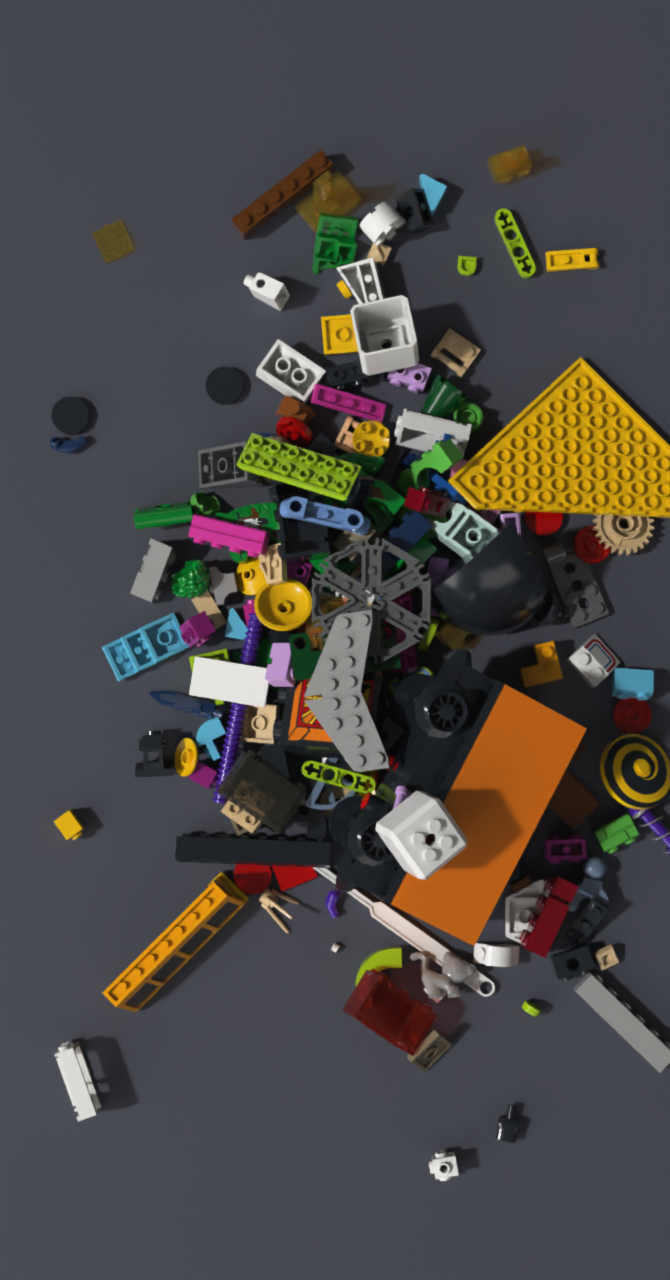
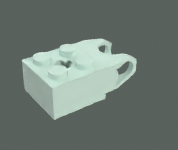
M451 501L447 510L451 515V519L448 522L439 523L431 519L427 520L432 525L430 529L434 532L437 539L461 557L471 553L485 537L498 530L472 510L467 509L462 504ZM474 536L477 538L476 541L470 540V538H473Z

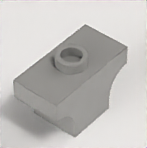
M217 566L210 567L212 582H209L210 593H214L216 605L223 606L229 595L238 593L235 574H223L218 570Z

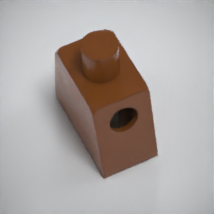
M285 396L275 416L279 418H295L309 428L315 413L311 407L289 396Z

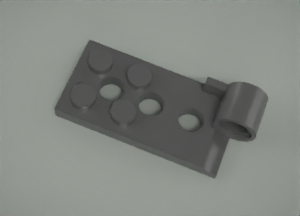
M558 541L543 547L544 560L563 605H567L570 608L568 618L572 627L576 628L608 615V609L589 564L576 556L573 546L564 549L562 543ZM566 563L573 564V573L568 574L565 572L564 566ZM573 581L581 583L582 588L580 591L572 589L571 584ZM581 598L589 601L587 609L580 608L579 600Z

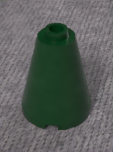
M437 374L420 413L444 419L462 404L468 395L463 394L459 388Z

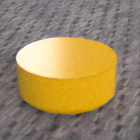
M343 280L337 283V287L345 299L353 296Z

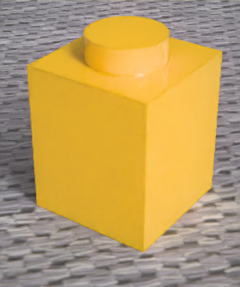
M72 809L53 821L66 840L72 838L74 841L83 834L81 830L85 828Z

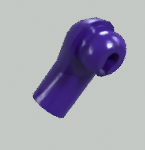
M337 889L329 891L325 900V905L332 919L340 915L336 904L338 898H341V892Z

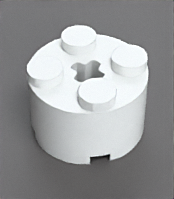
M383 201L375 207L376 210L372 214L369 213L360 224L362 231L377 247L386 239L388 241L396 235L395 230L405 223L403 217L388 201Z

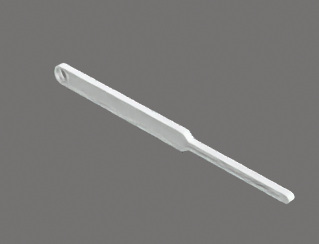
M313 868L336 884L337 876L327 868ZM356 889L347 892L367 906L373 918L416 949L424 952L437 964L443 965V956L446 951L451 952L383 902H373ZM478 970L464 981L465 984L485 997L492 995L495 991L494 983ZM485 981L490 982L492 990L489 993H482L480 990L481 983Z

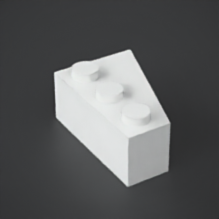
M373 257L336 268L359 304L385 299L377 264Z

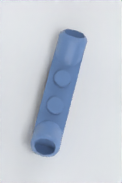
M297 496L283 499L280 505V514L284 518L311 522L349 531L360 536L365 535L370 528V519L357 510L342 509L308 501L307 498Z

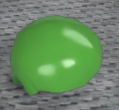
M205 491L195 492L190 499V505L196 515L211 518L215 513L219 512L221 509L220 503L215 496L207 497Z

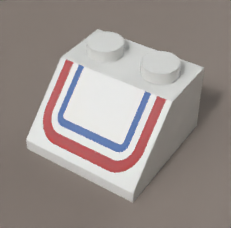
M596 634L591 636L566 659L591 688L596 687L620 663Z

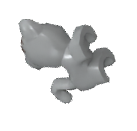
M446 951L443 956L442 974L429 970V957L424 952H415L410 955L412 961L422 960L421 980L427 989L429 999L441 998L442 991L447 992L448 998L460 997V990L455 983H463L476 972L475 965L468 963L461 957L455 956L451 952Z

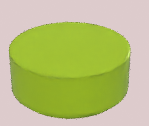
M525 1000L522 1005L523 1010L534 1017H538L542 1011L541 1008L528 1000Z

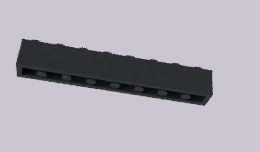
M182 833V836H177L175 860L177 862L331 868L332 843L328 842V839H316V842H310L308 838H297V841H289L287 837H278V840H270V837L259 836V839H251V836H239V839L232 838L231 835H220V838H213L211 834H201V837H193L194 834Z

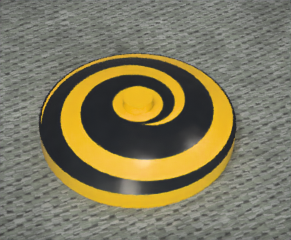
M627 733L612 740L606 746L601 756L600 772L606 789L616 801L631 809L644 810L658 805L668 796L670 792V760L664 749L656 741L642 734Z

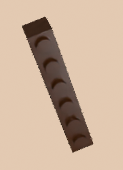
M320 149L231 219L233 227L245 240L333 171V163Z

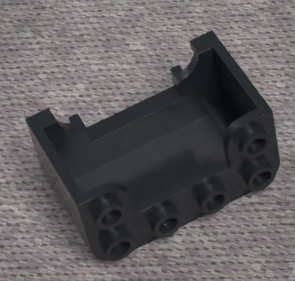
M272 481L269 495L272 502L276 503L277 510H274V517L280 526V529H277L278 541H281V545H278L277 548L281 560H284L285 563L332 555L329 527L294 518H284L280 514V505L283 499L297 496L307 498L308 501L325 504L324 495L280 481Z

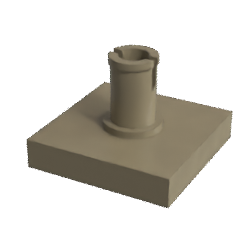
M435 1029L427 1037L420 1030H417L411 1035V1039L416 1043L417 1047L407 1058L415 1066L426 1072L452 1044Z

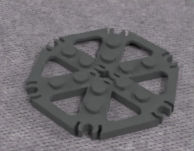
M365 537V546H362V538L323 559L322 561L329 564L328 567L323 563L319 564V566L324 568L323 574L314 572V575L320 578V581L312 577V623L320 619V622L314 624L313 627H323L324 630L318 635L319 637H323L326 633L329 636L338 615L372 610L374 624L370 635L367 657L373 656L374 664H377V655H380V663L419 642L420 640L414 637L415 634L419 638H423V635L418 630L420 627L429 628L428 625L422 623V620L430 624L431 578L423 582L422 579L427 578L429 573L420 575L419 569L424 567V564L414 567L415 564L421 562L417 558L383 538L381 546H378V537H376L374 545H370L368 537ZM352 552H359L362 555L361 583L338 570L336 567L337 561ZM384 552H390L407 563L406 570L381 583V558ZM325 586L330 587L351 601L328 614H324L320 610V590ZM415 587H419L423 593L422 612L419 615H414L391 600ZM362 594L366 597H371L372 595H374L375 601H377V603L381 606L379 607L376 604H371V606H368V601L366 600V598L362 597ZM381 618L406 633V639L388 650L381 647Z

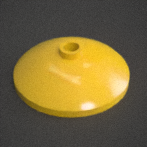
M287 578L285 583L276 585L264 584L255 596L254 609L258 619L268 628L277 631H289L300 627L308 620L312 612V597L303 584Z

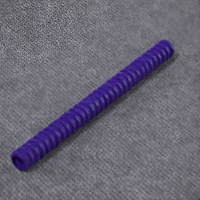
M251 613L249 614L250 620L247 621L249 626H246L248 631L245 632L247 636L244 637L243 655L240 657L242 661L239 664L256 666L255 661L258 660L256 655H259L257 650L260 649L258 645L261 643L260 637H262L261 631H263L262 625L264 626V624L261 623L256 614ZM231 703L233 707L230 709L229 726L226 728L228 732L225 733L227 738H224L226 743L223 744L222 762L219 763L221 768H218L220 773L217 774L219 778L216 780L215 797L212 799L216 803L226 804L228 798L231 797L229 792L232 791L230 787L233 786L234 768L237 766L235 762L238 761L236 756H239L237 751L240 750L238 746L241 744V732L244 731L242 726H245L243 721L246 720L244 716L247 714L246 709H248L246 704Z

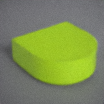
M458 256V272L465 277L473 275L477 267V257Z

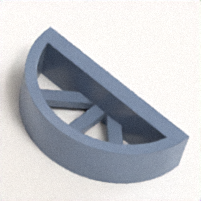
M330 758L326 764L337 768L349 766L347 761L336 763L338 760L336 758ZM332 769L324 771L325 779L329 780L328 777L332 779L335 777V773L331 772L333 771ZM357 776L354 788L358 789L361 777ZM342 778V781L345 785L349 786L353 784L352 782ZM317 781L305 806L318 810L333 809L338 802L353 796L356 791L350 790L345 797L335 801L331 785ZM325 785L330 804H316L315 801Z

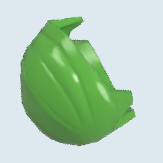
M465 402L454 410L453 421L457 424L462 423L465 426L471 424L470 434L477 432L482 427L484 415L477 405Z

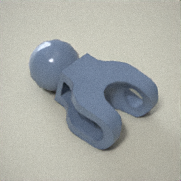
M591 856L582 865L583 874L580 881L575 883L579 888L572 903L566 901V905L570 906L568 911H576L582 899H591L593 896L608 905V897L602 889L603 881L601 879L606 873L605 861L600 857Z

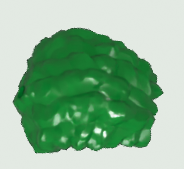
M193 559L187 561L185 567L171 575L173 578L171 583L172 589H174L173 594L176 596L193 598L202 596L208 590V583L210 581L209 569L200 560Z

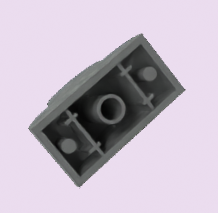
M248 441L198 450L200 489L262 486L263 476L242 470L237 466V462Z

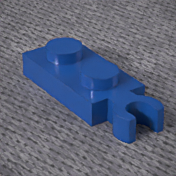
M432 470L428 471V478L436 484L435 489L443 493L446 492V497L454 503L458 501L464 505L467 502L451 484Z

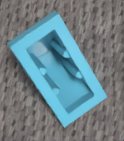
M421 174L419 176L421 189H424L431 215H434L446 193L447 186L425 174Z
M231 608L225 637L244 640V637L247 636L245 632L248 629L234 608Z

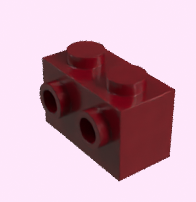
M409 487L403 506L421 513L445 518L451 499L444 497V493L437 490L432 492L431 489L425 487L420 489Z

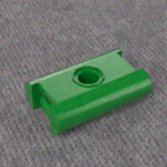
M190 501L162 504L135 509L134 522L136 530L165 527L192 522L194 512Z

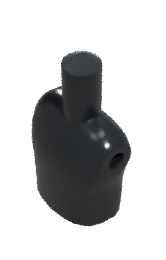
M509 1104L507 1115L499 1116L496 1139L515 1143L520 1121L514 1118L515 1105Z

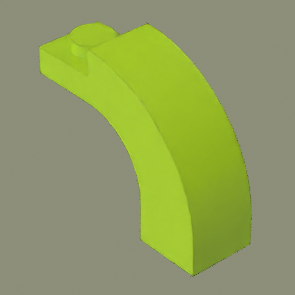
M389 946L378 949L371 953L361 964L356 976V988H363V991H360V1003H364V1008H372L371 985L376 974L387 968H402L401 946Z

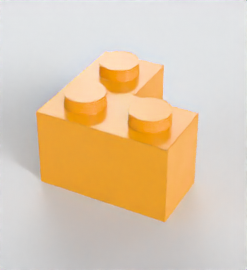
M554 641L532 646L537 665L519 669L523 688L562 679L563 676Z

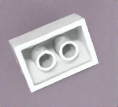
M278 339L257 368L256 376L285 396L306 404L312 396L314 385L320 383L326 370Z

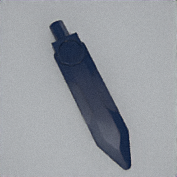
M152 691L149 693L158 703L210 720H212L213 716L221 719L224 716V711L218 710L215 704L171 691Z

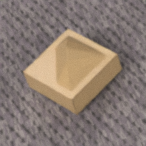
M373 243L367 259L373 257L377 264L385 266L392 248L384 244L377 247Z
M611 944L594 952L601 970L619 963Z

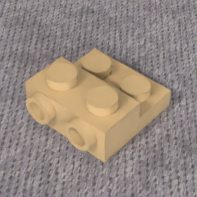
M266 704L265 708L247 705V714L244 716L246 720L243 721L245 726H242L244 731L241 732L242 738H240V741L277 744L273 740V725L275 719L279 718L280 705Z

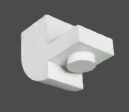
M478 942L474 946L473 962L497 967L518 966L519 946L507 944L493 945Z

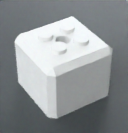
M400 295L357 304L352 307L350 312L363 373L369 376L416 366L419 362V353L408 298ZM384 343H390L392 345L391 348L383 349L381 346Z
M415 791L376 823L375 829L403 870L422 880H427L467 847L468 841L441 800L424 791ZM433 834L434 841L427 845L425 842L426 836Z

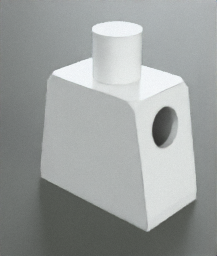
M257 273L256 277L248 274L244 279L243 284L250 287L249 289L254 297L279 311L282 310L290 296L282 282L262 273Z

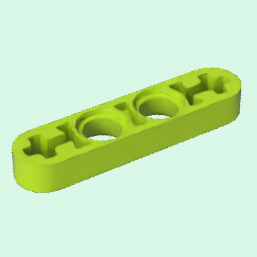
M505 208L499 209L495 214V224L517 272L524 279L531 278L536 270L535 263L512 213ZM500 214H503V216H508L506 219L507 225L512 224L511 226H507L504 230L502 228L505 227V223L503 220H499L501 216ZM507 231H514L516 238L509 240L506 237ZM515 248H522L524 255L522 257L515 256ZM525 258L528 259L525 260L526 266L531 267L529 274L526 271H522L524 268L523 262H521L520 264L518 263L520 261H523Z
M310 760L306 761L302 766L304 776L364 794L372 793L376 787L373 778ZM310 763L314 764L313 768L315 769L323 766L321 778H317L318 773L315 772L308 775L305 767L309 766ZM326 769H332L335 772V777L332 780L324 778V771ZM346 774H350L354 778L353 784L349 786L345 785L342 781L343 776ZM357 776L361 777L359 780L361 782H366L369 779L373 787L368 788L367 791L364 790L362 785H358V789L354 788Z

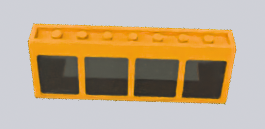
M218 876L102 994L115 1007L137 1012L246 903Z

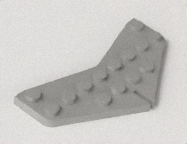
M372 610L340 614L336 617L304 697L322 695L320 699L305 700V703L351 769L357 772L391 768L390 758L383 746L362 693L370 635L374 624Z

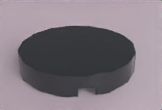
M219 367L213 370L206 380V391L209 398L220 405L236 402L241 397L244 389L240 374L230 367Z
M69 396L56 402L52 409L51 418L53 424L60 432L67 435H75L86 429L90 420V413L82 400Z

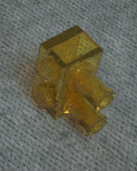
M525 145L488 157L487 161L494 184L499 182L500 184H505L516 176L522 178L528 175L532 168Z

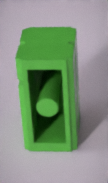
M627 813L592 831L603 852L608 851L609 854L619 849L618 845L624 842L626 845L636 840L635 837L639 835Z

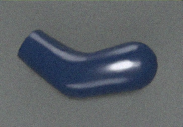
M83 436L73 440H64L59 437H52L50 439V446L53 450L68 454L76 453L88 444Z

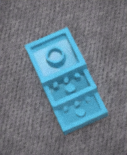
M174 612L102 646L118 682L189 648V645L185 644L182 639V632L179 629L180 624Z

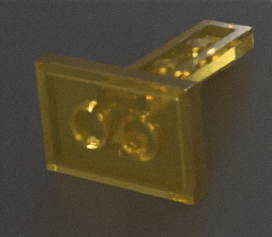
M327 170L313 182V191L295 205L294 209L316 234L320 213L345 216L362 202V198L339 171L332 175Z

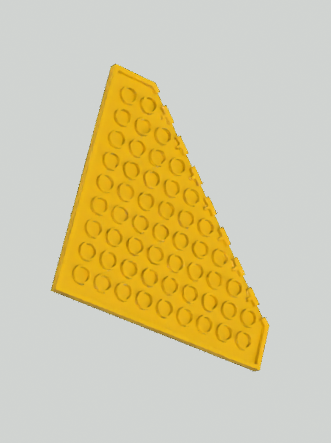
M580 357L456 472L448 482L475 509L670 518V445Z

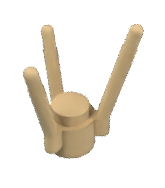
M267 888L258 901L262 903L261 906L268 911L286 933H289V930L271 908L274 906L289 919H293L291 914L276 903L278 901L277 897L296 905L299 904V901L279 893L274 888L272 891Z

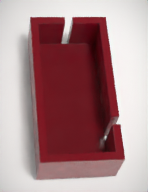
M553 873L551 877H547L544 883L546 888L543 895L539 894L535 904L537 907L535 912L531 911L527 922H529L527 929H523L519 936V940H521L520 945L523 948L546 958L570 907L565 902L567 900L572 903L579 888L574 883Z

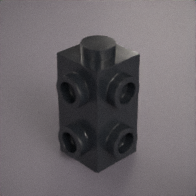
M360 360L327 368L326 374L323 375L326 386L330 385V388L340 391L346 390V386L354 385V387L364 385L365 381H368V376L362 371Z

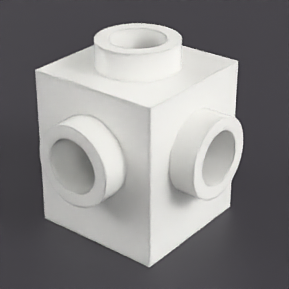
M442 1150L435 1152V1155H431L432 1161L429 1162L430 1174H435V1179L447 1181L452 1176L459 1175L454 1151L446 1152Z

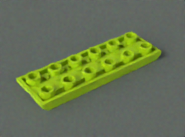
M254 433L251 434L237 462V466L242 470L342 501L347 500L362 468L353 463Z

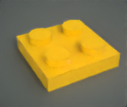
M351 314L321 317L324 356L359 353Z

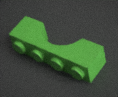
M451 438L445 442L440 440L432 446V451L430 449L421 455L422 460H416L410 465L411 469L407 468L399 474L401 478L395 483L405 497L409 487L420 489L421 487L428 488L430 486L428 478L429 468L443 473L464 458Z

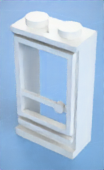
M404 409L402 416H398L394 437H397L396 445L425 452L430 449L432 451V446L436 440H443L446 433L452 436L451 440L464 456L472 427L471 424L465 426L462 423L457 424L454 421L417 412H406L407 409Z
M72 1040L64 1042L58 1047V1051L54 1055L57 1057L56 1060L72 1105L76 1106L74 1111H78L77 1120L79 1122L97 1115V1109L102 1106L79 1041L74 1043Z

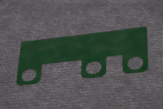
M391 623L381 624V629L388 627L392 630V636L389 639L381 637V647L385 650L398 645L396 629ZM326 633L322 638L325 639L328 634ZM292 634L289 637L294 679L295 681L311 679L322 650L311 652L308 634ZM297 637L305 639L306 646L303 649H296L293 642ZM399 653L380 663V655H377V664H374L373 656L367 657L365 672L401 668Z

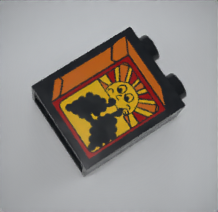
M364 674L362 684L363 697L382 740L388 686L382 675ZM311 679L295 681L294 687H279V703L285 705L283 719L276 718L274 721L273 740L279 742V745L288 755L344 759L305 703V700L322 698V695L304 697Z

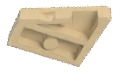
M281 543L268 546L265 556L259 555V567L264 572L265 580L269 585L287 582V563L281 560L277 548Z

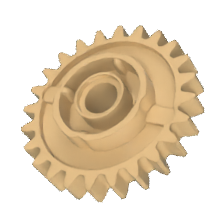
M595 515L597 518L592 521L597 524L593 530L598 531L595 538H601L599 544L605 543L604 549L606 550L610 547L611 553L617 550L619 556L623 551L628 556L631 551L634 554L638 552L637 548L642 550L644 548L643 544L647 545L649 543L647 538L653 536L649 531L655 528L650 525L654 522V519H649V517ZM620 521H624L627 524V529L620 526Z

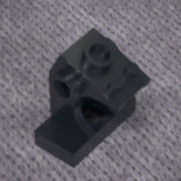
M147 731V735H143L142 739H139V750L143 751L144 762L136 763L135 777L174 776L175 761L164 760V750H167V738H164V734H161V731ZM148 752H159V761H149Z

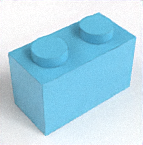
M614 669L612 674V696H616L619 699L630 697L637 700L651 698L654 692V670Z

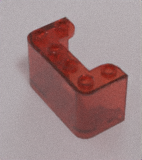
M373 968L371 971L366 970L342 1008V1011L396 1048L413 1056L438 1015L432 1012L433 1008L428 1004L422 1003L416 998L412 1000L409 998L410 994L401 988L400 990L394 988L396 984L390 981L387 975L382 972L379 973Z

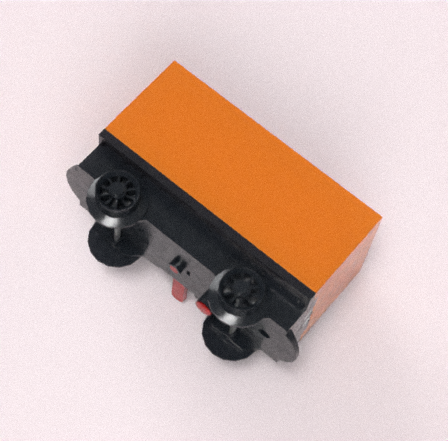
M461 648L453 653L448 660L445 659L437 676L413 674L403 679L396 687L393 696L394 711L398 718L408 725L409 729L401 743V747L396 757L388 754L391 768L388 769L375 795L368 792L364 797L359 795L350 796L338 802L331 812L329 828L334 840L345 851L336 868L338 870L336 877V888L338 891L347 893L359 886L379 896L383 901L475 946L587 728L506 684L473 669L470 652L465 648ZM397 786H404L411 793L424 791L439 798L468 839L467 847L427 880L418 879L403 870L375 830L376 823L393 810ZM433 834L426 836L425 842L429 845L434 841Z

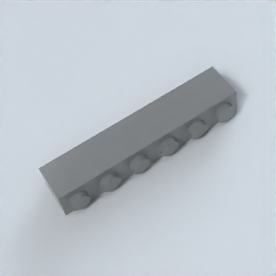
M591 973L586 974L573 989L661 1073L670 1063V1044L666 1041L662 1043L658 1039L660 1035L652 1027L648 1030L644 1026L646 1021L639 1014L634 1016L630 1012L632 1008L624 1000L622 1002L616 999L618 994L611 987L606 989L602 985L604 981L596 973L594 975Z

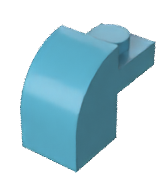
M218 717L203 723L196 736L198 747L206 744L207 747L204 750L208 758H213L214 761L221 758L214 739L226 733Z

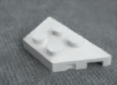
M539 879L505 897L506 937L520 943L519 936L523 929H527L529 924L527 919L531 911L535 912L536 900L539 894L543 895L544 879Z

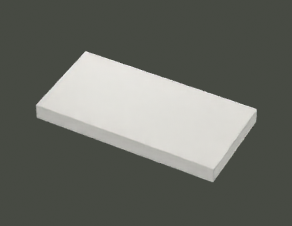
M195 656L189 695L265 708L270 684L265 679L267 668Z

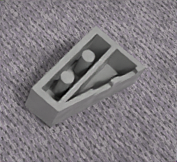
M150 538V548L147 555L143 557L142 561L144 562L140 571H138L130 594L154 603L155 600L158 601L162 592L160 590L162 582L166 583L169 572H167L168 567L174 564L177 555L174 554L175 550L172 547Z

